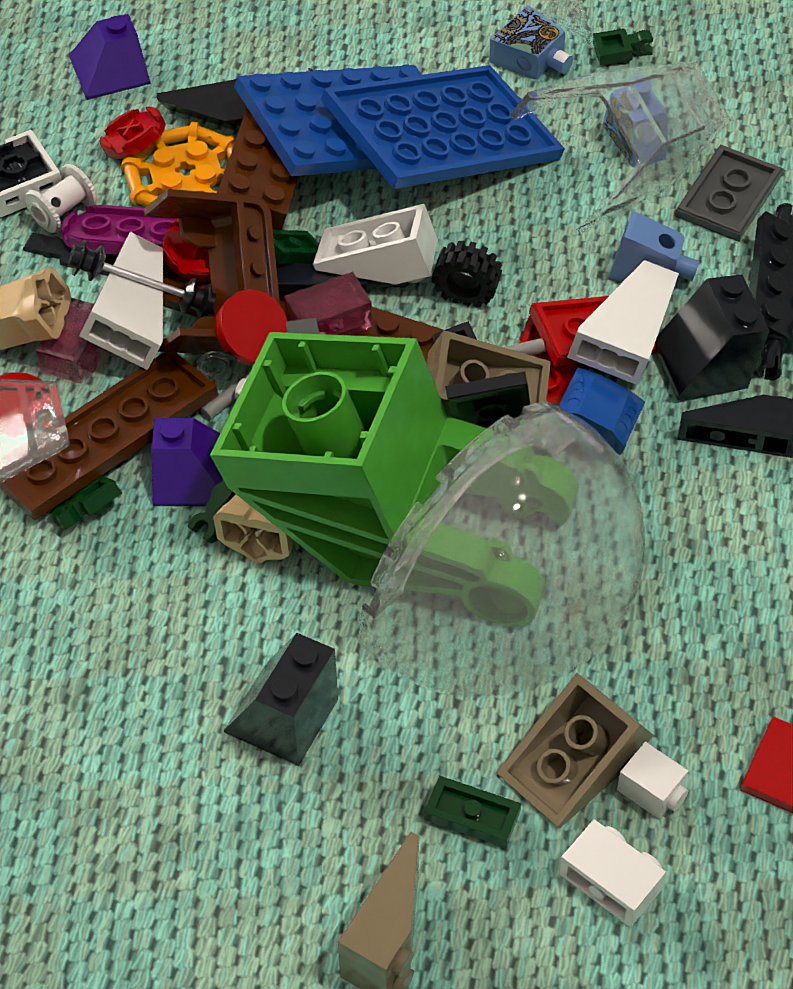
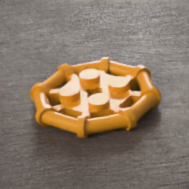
M191 122L188 126L165 130L157 141L148 148L122 160L121 171L126 175L131 192L130 201L135 206L142 205L147 207L157 198V195H161L167 189L217 193V190L214 191L213 187L216 183L219 184L226 169L221 168L219 161L227 157L229 160L236 137L232 135L224 136L201 127L199 122ZM188 140V143H183V144H179V145H174V146H169V147H167V146L165 145V144H170V143H175V142H180V141ZM207 144L215 146L216 148L213 150L208 149ZM154 150L153 161L151 163L144 162ZM182 169H191L190 175L184 176L180 171ZM140 176H150L152 184L144 186Z

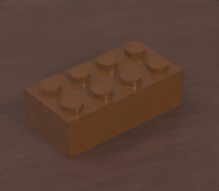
M247 108L217 193L254 196L262 199L271 211L273 230H282L299 176L290 175Z

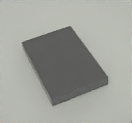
M720 144L677 207L675 216L739 242L782 177L784 169Z

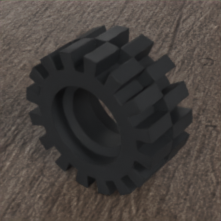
M458 241L457 245L453 242L448 243L447 248L443 247L432 272L431 281L435 283L434 289L436 292L443 291L441 297L445 300L448 297L453 298V303L461 301L463 305L467 306L473 303L475 307H481L482 302L485 305L488 304L495 295L502 275V270H500L502 264L500 261H496L497 256L494 253L488 255V248L482 246L481 249L475 248L477 243L470 241L469 246L465 245V241Z

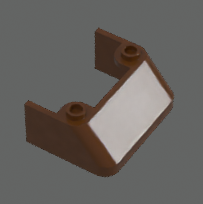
M167 189L144 209V216L179 219V229L183 240L192 247L208 249L212 292L216 293L213 307L214 317H201L193 322L190 328H178L163 339L158 352L213 354L225 351L216 333V315L223 306V303L236 292L247 289L263 291L274 298L280 305L271 211L262 199L254 196Z

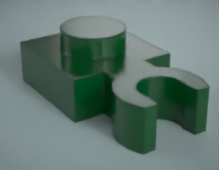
M101 475L70 496L71 500L56 507L49 514L58 527L62 526L64 530H67L75 525L85 514L97 515L108 510L114 504L113 500L121 495L122 492L114 480Z

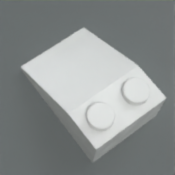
M420 204L324 229L313 265L316 271L390 284L417 283L431 274L438 239L425 204Z

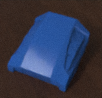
M577 368L552 421L556 422L560 430L565 434L576 436L583 433L590 437L593 446L601 452L614 451L621 455L644 407L645 401L631 390L598 373Z

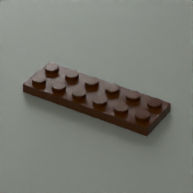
M163 352L153 359L148 370L140 367L1 459L0 489L35 521L153 440L155 418H187L219 396L217 385L178 353Z

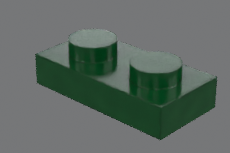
M273 230L276 264L314 263L319 243L308 231Z
M439 775L425 808L424 820L507 848L521 812V803Z

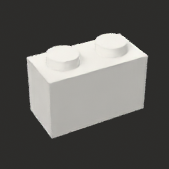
M594 819L562 855L559 875L631 928L663 889L666 871L662 869L659 861L646 852L640 853L626 843L625 838L619 831L610 826L604 827Z

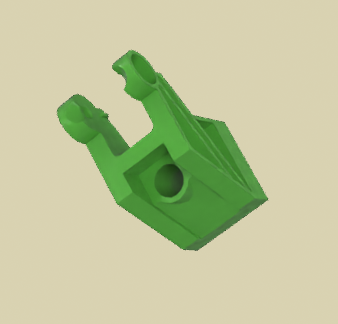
M270 332L210 454L224 482L232 492L346 582L367 587L459 596L467 610L479 619L507 627H522L530 624L535 617L545 589L544 579L539 571L527 561L513 556L509 545L499 541L497 537L485 540L474 534L437 523L436 520L445 499L453 494L497 497L504 511L518 521H522L531 514L543 512L556 523L562 525L570 517L579 491V480L574 472L554 458L534 454L530 442L521 441L510 435L448 416L417 338Z

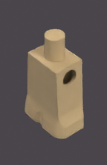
M53 267L45 268L0 286V350L33 341L51 340L60 337L64 326V316L67 315L70 306L71 293L68 285Z
M237 495L223 505L213 516L217 539L228 548L243 554L250 561L261 564L265 560H281L288 557L292 551L294 540Z

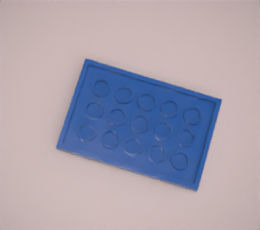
M408 64L389 67L375 66L373 68L237 76L234 88L290 175L302 176L377 169L321 101L324 89L422 74L415 65Z
M490 65L326 88L321 98L324 105L393 189L560 160L565 150Z

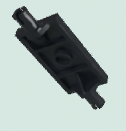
M790 203L779 205L776 208V216L765 211L757 219L749 289L770 330L760 355L757 374L762 377L766 368V380H776L781 377L783 354L793 352V214L791 215L792 204Z

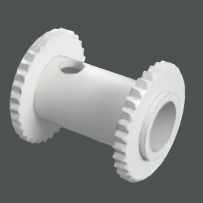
M65 164L62 167V181L44 194L35 190H29L25 195V203L29 213L41 227L50 233L60 231V217L80 202L88 207L97 203V194L93 184L82 170L71 164Z

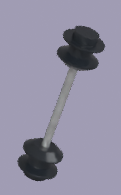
M85 239L80 246L74 244L67 265L73 267V276L82 270L87 272L88 281H92L100 275L102 270L180 296L179 306L181 312L186 313L189 308L195 309L198 319L204 313L210 314L214 307L216 293L212 292V284L210 283L202 289L197 287L196 278H192L185 283L182 289L113 266L105 263L106 255L102 245L95 251L90 250Z

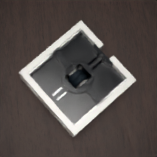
M32 130L5 140L6 144L0 145V218L27 207L25 195L29 190H35L44 194L62 181L59 170Z

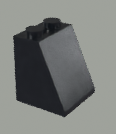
M742 274L708 278L658 334L655 341V351L677 400L725 394L748 389L770 330Z
M296 633L265 664L224 729V733L299 766L338 701L335 649Z

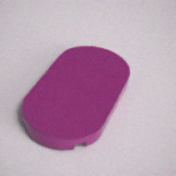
M93 205L85 208L86 213L78 215L77 211H74L67 215L61 223L63 242L70 248H73L74 244L80 246L85 239L90 250L95 251L102 245L105 254L119 255L130 232L162 247L165 233L170 228L171 223L175 221V218L144 216L145 208Z

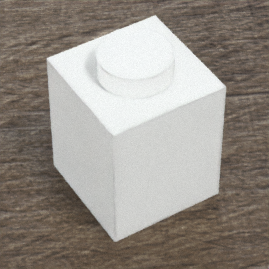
M644 742L620 771L617 791L660 820L668 809L673 812L677 811L687 797L689 790L685 788L689 770L647 742Z

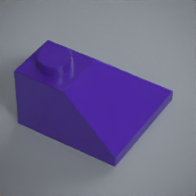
M129 14L96 21L69 54L86 100L151 84L139 38Z
M155 418L152 440L153 506L206 507L205 505L210 500L213 488L223 481L219 470L210 456L220 435L219 432L194 418Z

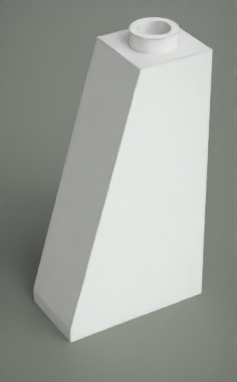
M130 232L113 266L163 283V248ZM110 272L79 337L148 370L163 342V290Z
M644 260L579 326L567 358L638 385L650 359L679 273Z

